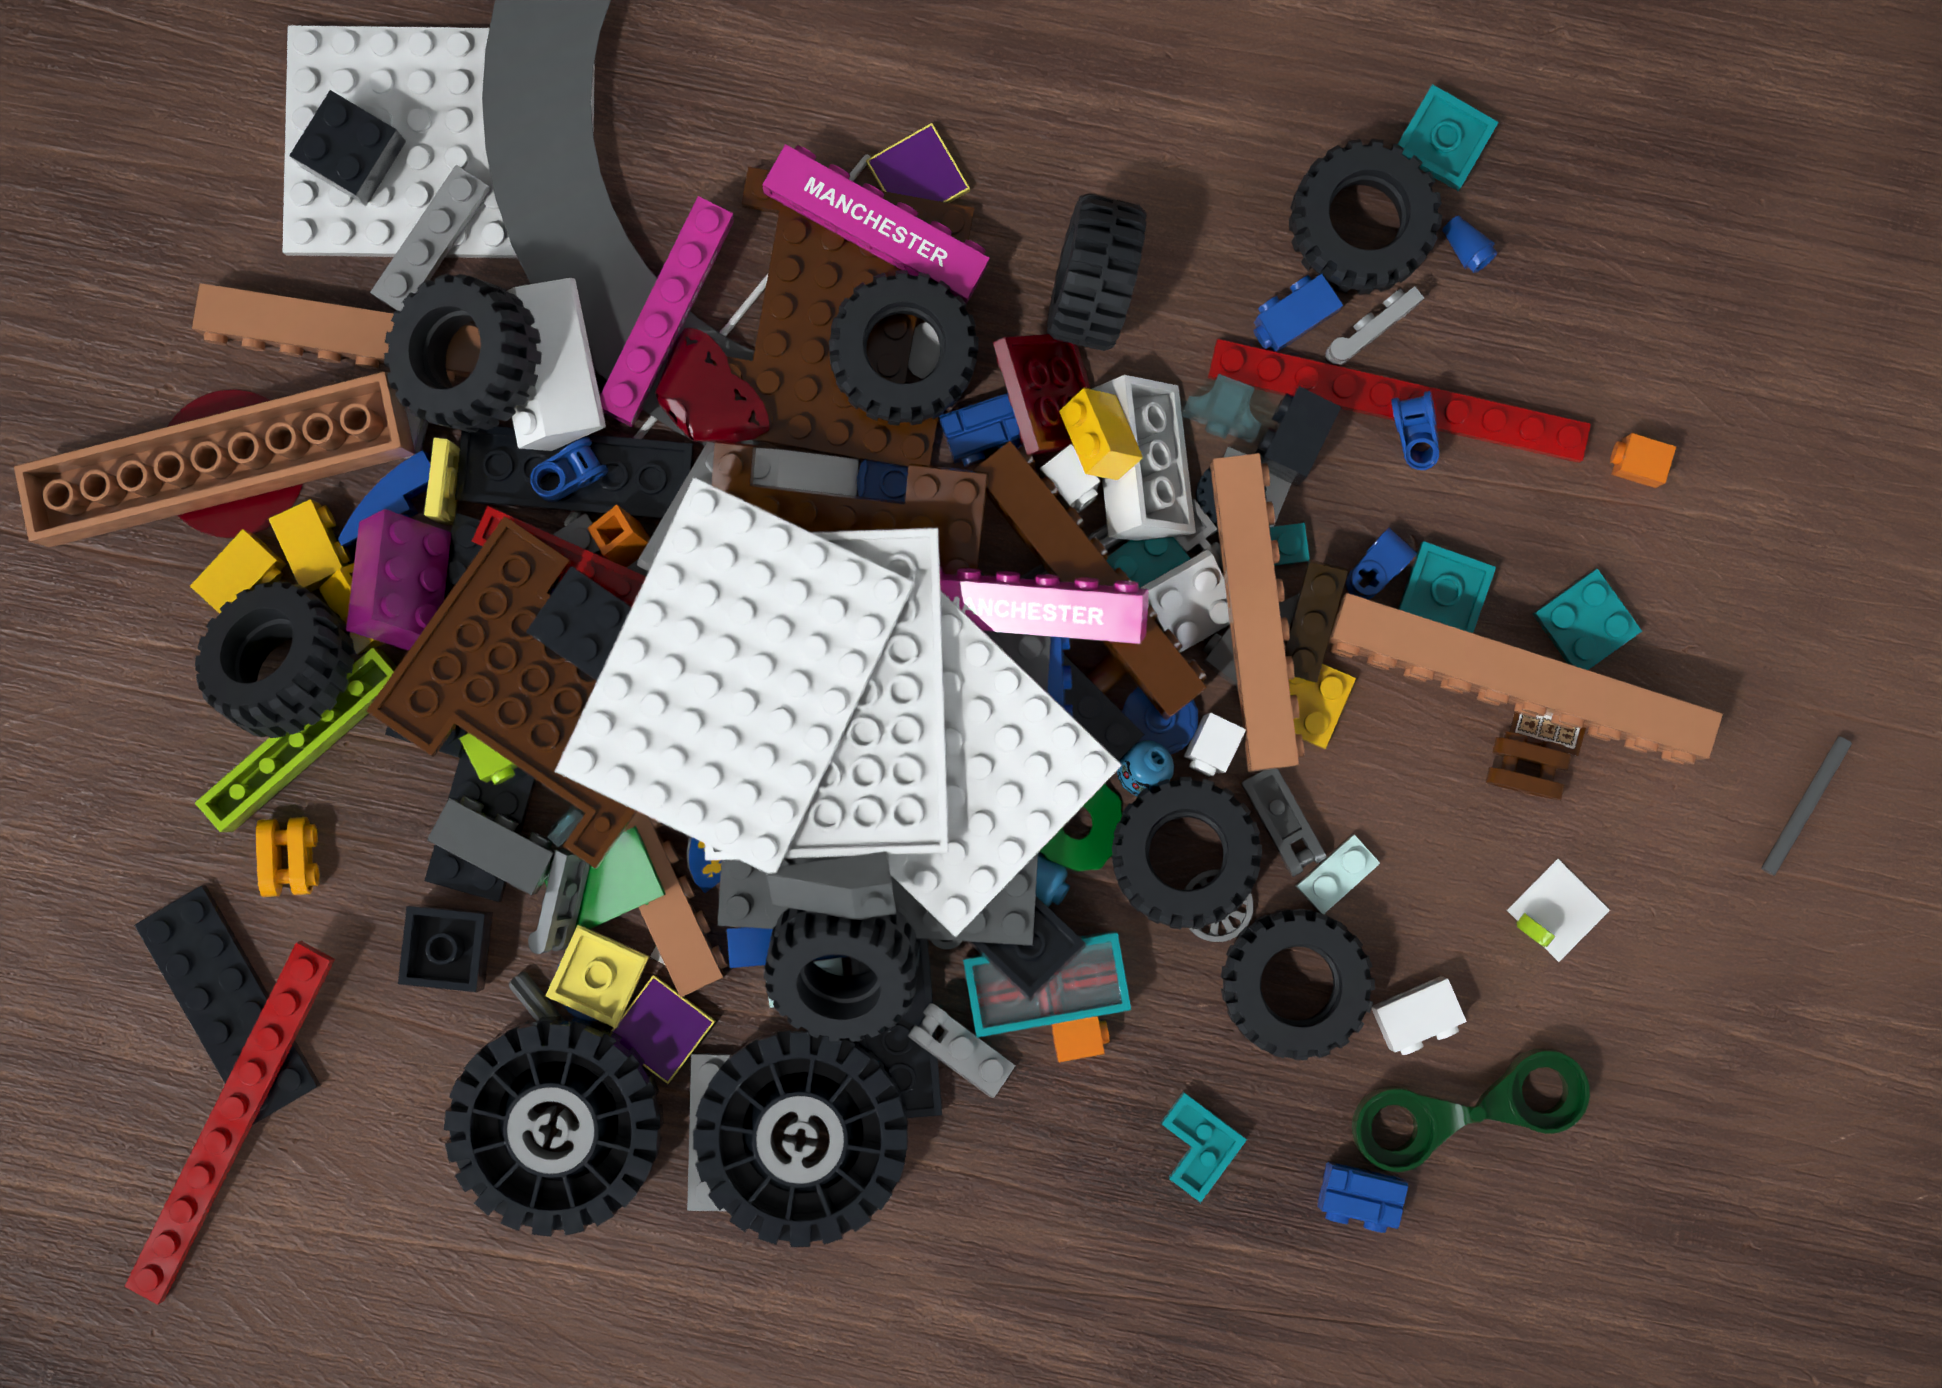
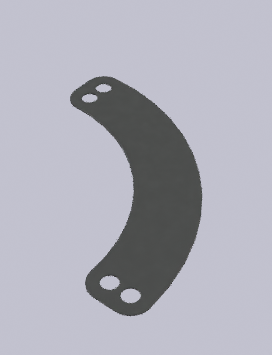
M495 0L485 48L482 92L485 150L495 199L511 245L530 284L565 278H574L576 280L593 367L602 377L608 380L657 280L628 239L612 207L600 172L593 138L591 109L593 66L600 31L611 0ZM691 311L689 312L679 335L684 328L698 329L707 333L720 346L726 356L753 361L754 351L728 339L697 318ZM685 337L687 346L698 343L697 340H690L689 337ZM707 352L705 362L713 364L714 360L711 359L710 352ZM669 353L642 410L675 432L687 437L663 411L655 394L670 356ZM746 440L734 443L756 445L757 447L760 442ZM696 441V442H698V443H700V444H702V445H704V446H705L706 443H707V442Z

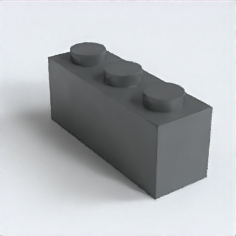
M463 795L461 800L449 798L427 840L530 895L538 894L554 859L555 850L551 848L553 841L533 831L530 837L516 830L519 823L499 813L496 818L482 812L484 808L482 803L466 795Z

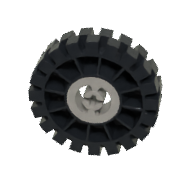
M561 1016L541 1017L537 1022L529 1023V1020L510 1027L505 1033L498 1034L475 1054L464 1067L465 1070L462 1075L456 1079L449 1098L452 1099V1103L445 1111L444 1130L450 1131V1139L445 1143L449 1163L457 1162L459 1167L455 1177L464 1192L472 1189L478 1196L474 1202L477 1207L488 1216L493 1210L501 1214L503 1218L500 1224L519 1231L522 1225L532 1227V1235L552 1236L555 1230H564L566 1236L584 1232L587 1226L592 1223L599 1226L614 1217L618 1209L622 1206L625 1208L636 1196L651 1172L654 1161L658 1156L662 1141L660 1130L664 1124L663 1104H658L656 1096L659 1093V1089L652 1073L646 1074L642 1067L645 1061L633 1047L627 1050L619 1043L622 1039L621 1036L608 1028H605L603 1032L592 1028V1021L576 1017L571 1022L561 1021ZM603 1080L613 1090V1094L609 1092L605 1084L602 1082ZM546 1101H554L566 1105L575 1113L579 1124L574 1122V1117L567 1108H564L558 1115L556 1128L560 1130L552 1139L550 1147L557 1148L569 1140L574 1144L571 1149L562 1152H551L541 1148L533 1141L529 1130L533 1132L534 1139L541 1146L549 1139L551 1126L548 1123L554 1117L557 1108L554 1105L545 1109L543 1113H536L534 1111L535 1105Z
M795 1027L779 1029L767 1036L763 1034L747 1042L739 1051H735L721 1065L709 1082L705 1093L701 1097L695 1115L697 1122L693 1129V1150H697L698 1157L695 1165L701 1183L706 1181L710 1189L708 1193L709 1198L719 1211L724 1208L731 1215L729 1221L742 1231L746 1232L749 1228L759 1233V1240L777 1245L778 1240L789 1241L790 1247H810L811 1242L820 1240L825 1245L843 1239L844 1233L852 1229L856 1232L869 1223L872 1215L878 1209L882 1210L893 1195V1189L896 1183L899 1182L905 1165L908 1147L906 1107L903 1106L900 1097L901 1092L893 1076L887 1074L883 1068L884 1064L871 1051L867 1053L859 1047V1042H850V1038H841L840 1042L829 1041V1037L819 1035L816 1038L808 1035L807 1030H797ZM789 1112H795L798 1117L788 1123L784 1134L796 1135L798 1129L802 1128L805 1129V1136L817 1139L820 1130L817 1123L810 1116H818L825 1123L829 1131L830 1143L827 1151L820 1158L807 1162L804 1157L814 1152L818 1140L807 1139L804 1145H798L796 1137L785 1135L782 1141L783 1147L792 1157L790 1159L785 1158L777 1150L773 1140V1129L777 1120Z

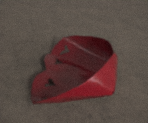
M684 328L674 343L655 391L658 403L663 411L693 441H724L734 443L753 440L767 432L770 424L763 401L746 381L731 373L727 357L720 346L707 333L694 328ZM685 337H689L690 340H697L698 343L687 346ZM707 352H710L711 359L716 362V366L705 362ZM734 390H738L740 396L745 397L746 401H736ZM752 410L755 411V420L759 422L758 426L755 423L748 422Z

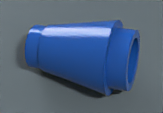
M1460 215L1450 220L1442 229L1464 269L1470 268L1473 273H1477L1486 267L1497 255V251L1493 248L1494 242L1463 220Z

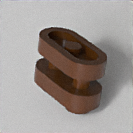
M1505 732L1504 738H1495L1492 753L1503 756L1501 769L1489 767L1485 783L1561 801L1565 785L1554 782L1556 769L1566 771L1569 769L1572 755L1564 752L1565 745L1542 741V745L1537 746L1527 743L1528 736L1513 732ZM1518 761L1540 765L1539 776L1533 777L1517 773Z

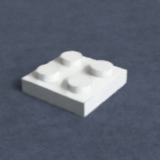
M1208 549L1141 587L1149 589L1148 603L1157 613L1158 617L1156 619L1162 631L1164 632L1169 629L1183 647L1179 653L1230 625L1224 577L1213 554Z

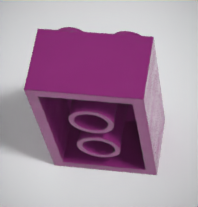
M386 509L360 521L346 631L410 650L444 602L451 532Z

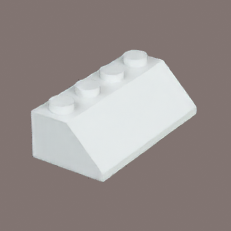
M565 278L517 286L508 290L507 292L515 294L521 299L524 308L529 309L533 315L535 323L531 327L539 329L541 343L536 345L537 351L542 352L541 365L536 364L535 374L538 375L535 386L530 385L527 394L530 396L523 406L516 405L514 408L516 413L512 416L518 448L553 451L605 428L606 424L576 280L574 278Z
M1123 375L1092 388V390L1117 396L1143 456L1119 480L1102 477L1109 537L1139 541L1196 533L1178 385Z

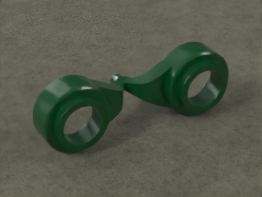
M1533 1049L1514 1059L1506 1072L1480 1096L1475 1106L1469 1107L1452 1101L1417 1094L1409 1089L1398 1086L1376 1089L1366 1095L1358 1104L1352 1119V1134L1359 1151L1377 1167L1392 1172L1408 1171L1425 1162L1443 1142L1463 1126L1470 1123L1489 1119L1527 1127L1533 1131L1546 1134L1565 1131L1582 1118L1588 1107L1590 1099L1589 1082L1581 1066L1571 1057L1551 1049ZM1552 1068L1562 1081L1563 1092L1561 1098L1554 1107L1546 1111L1532 1110L1526 1105L1522 1096L1523 1082L1528 1074L1535 1069ZM1399 1105L1407 1109L1413 1119L1411 1138L1398 1148L1387 1149L1381 1147L1372 1136L1371 1124L1374 1116L1384 1107Z

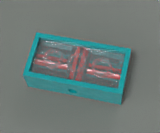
M1114 930L1080 936L1086 943V947L1031 1002L981 954L963 957L976 1037L1131 1010L1118 932Z

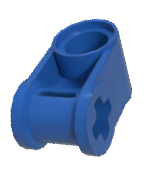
M1431 391L1424 392V395L1421 397L1401 401L1398 397L1392 398L1396 429L1400 434L1404 458L1407 464L1416 470L1432 468L1439 459V438ZM1419 442H1425L1431 446L1425 451H1417L1412 448V446Z
M584 437L571 443L558 454L538 464L533 469L530 482L532 488L541 499L548 502L559 501L574 491L596 482L608 473L609 470L606 465H601L590 447L592 441L589 437ZM580 456H582L585 462L587 463V469H585L582 462L580 461ZM549 473L559 475L560 483L557 488L552 491L541 489L540 481L542 477Z
M1388 528L1365 552L1366 555L1346 577L1348 593L1367 600L1371 599L1417 555V552L1394 531ZM1369 574L1372 577L1370 585L1365 588L1361 587L1359 582L1362 577Z

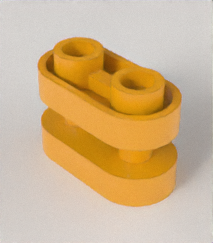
M308 817L289 818L287 830H280L277 819L258 820L256 825L257 877L262 897L280 896L283 884H290L293 895L311 894L313 886L319 885V866L317 863H313L312 847H316L318 843V833L316 825L310 824ZM281 845H287L288 868L282 869Z

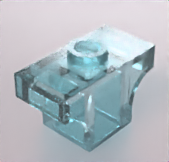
M1218 374L1209 393L1200 397L1189 396L1182 411L1183 417L1206 425L1205 431L1212 435L1226 438L1230 434L1251 443L1256 439L1262 424L1252 416L1249 407L1254 387Z

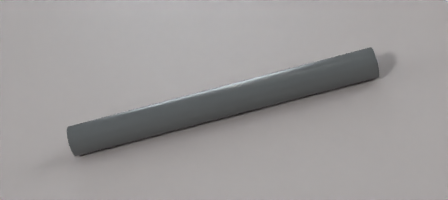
M1840 736L1837 737L1761 867L1766 873L1775 876L1851 747L1852 743L1849 740Z

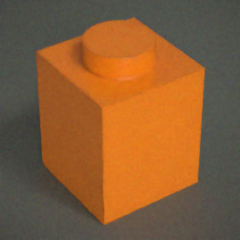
M1631 433L1622 438V441H1617L1614 445L1610 457V463L1614 464L1611 475L1657 488L1666 483L1676 446Z
M615 505L587 528L603 556L626 568L640 558L650 541V537L640 521L618 505Z
M1098 1016L1051 1024L1058 1062L1105 1054L1103 1044L1110 1043L1106 1020L1099 1021Z

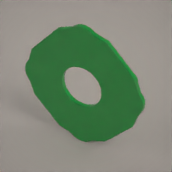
M1105 783L1082 806L1088 810L1092 818V828L1089 834L1082 839H1073L1061 828L1039 850L1048 861L1077 872L1099 870L1105 865L1112 855L1114 831L1122 817L1121 800Z

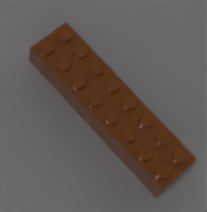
M1009 441L973 469V471L989 472L986 496L1049 575L1059 576V582L1075 583V578H1095L1099 580V585L1114 586L1115 581H1131L1120 567L1114 571L1106 560L1109 553L1095 536L1089 540L1082 531L1084 529V522L1071 506L1064 509L1058 501L1059 490L1048 476L1045 475L1043 478H1040L1034 471L1036 469L1034 466L1036 462L1031 455H1027L1023 445L1016 448ZM1148 603L1146 637L1142 640L1141 644L1104 640L1102 642L1121 663L1164 720L1167 721L1207 688L1203 683L1207 676L1193 659L1189 663L1186 662L1179 653L1183 647L1169 629L1163 632L1155 623L1158 615Z

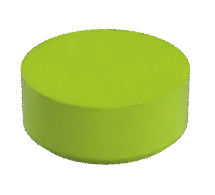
M1523 913L1516 922L1517 927L1544 948L1545 946L1548 947L1556 937L1526 913Z

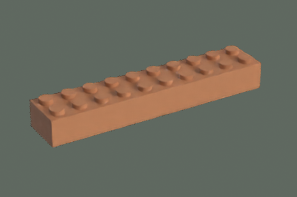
M384 371L14 466L28 540L42 546L54 547L416 455L406 408L396 398L395 393L398 390L391 388L387 378L388 373Z
M1348 593L1340 598L1328 645L1331 646L1330 652L1335 655L1352 659L1353 656H1364L1368 658L1366 664L1387 671L1389 668L1398 667L1405 670L1403 676L1420 682H1426V679H1435L1441 681L1440 688L1462 694L1463 691H1473L1478 693L1477 700L1495 706H1499L1500 703H1510L1515 705L1514 712L1536 718L1537 715L1551 716L1550 723L1571 730H1573V727H1585L1589 729L1588 736L1604 741L1622 739L1625 740V748L1641 753L1659 751L1662 752L1661 759L1679 765H1684V763L1695 764V760L1710 758L1723 716L1722 713Z

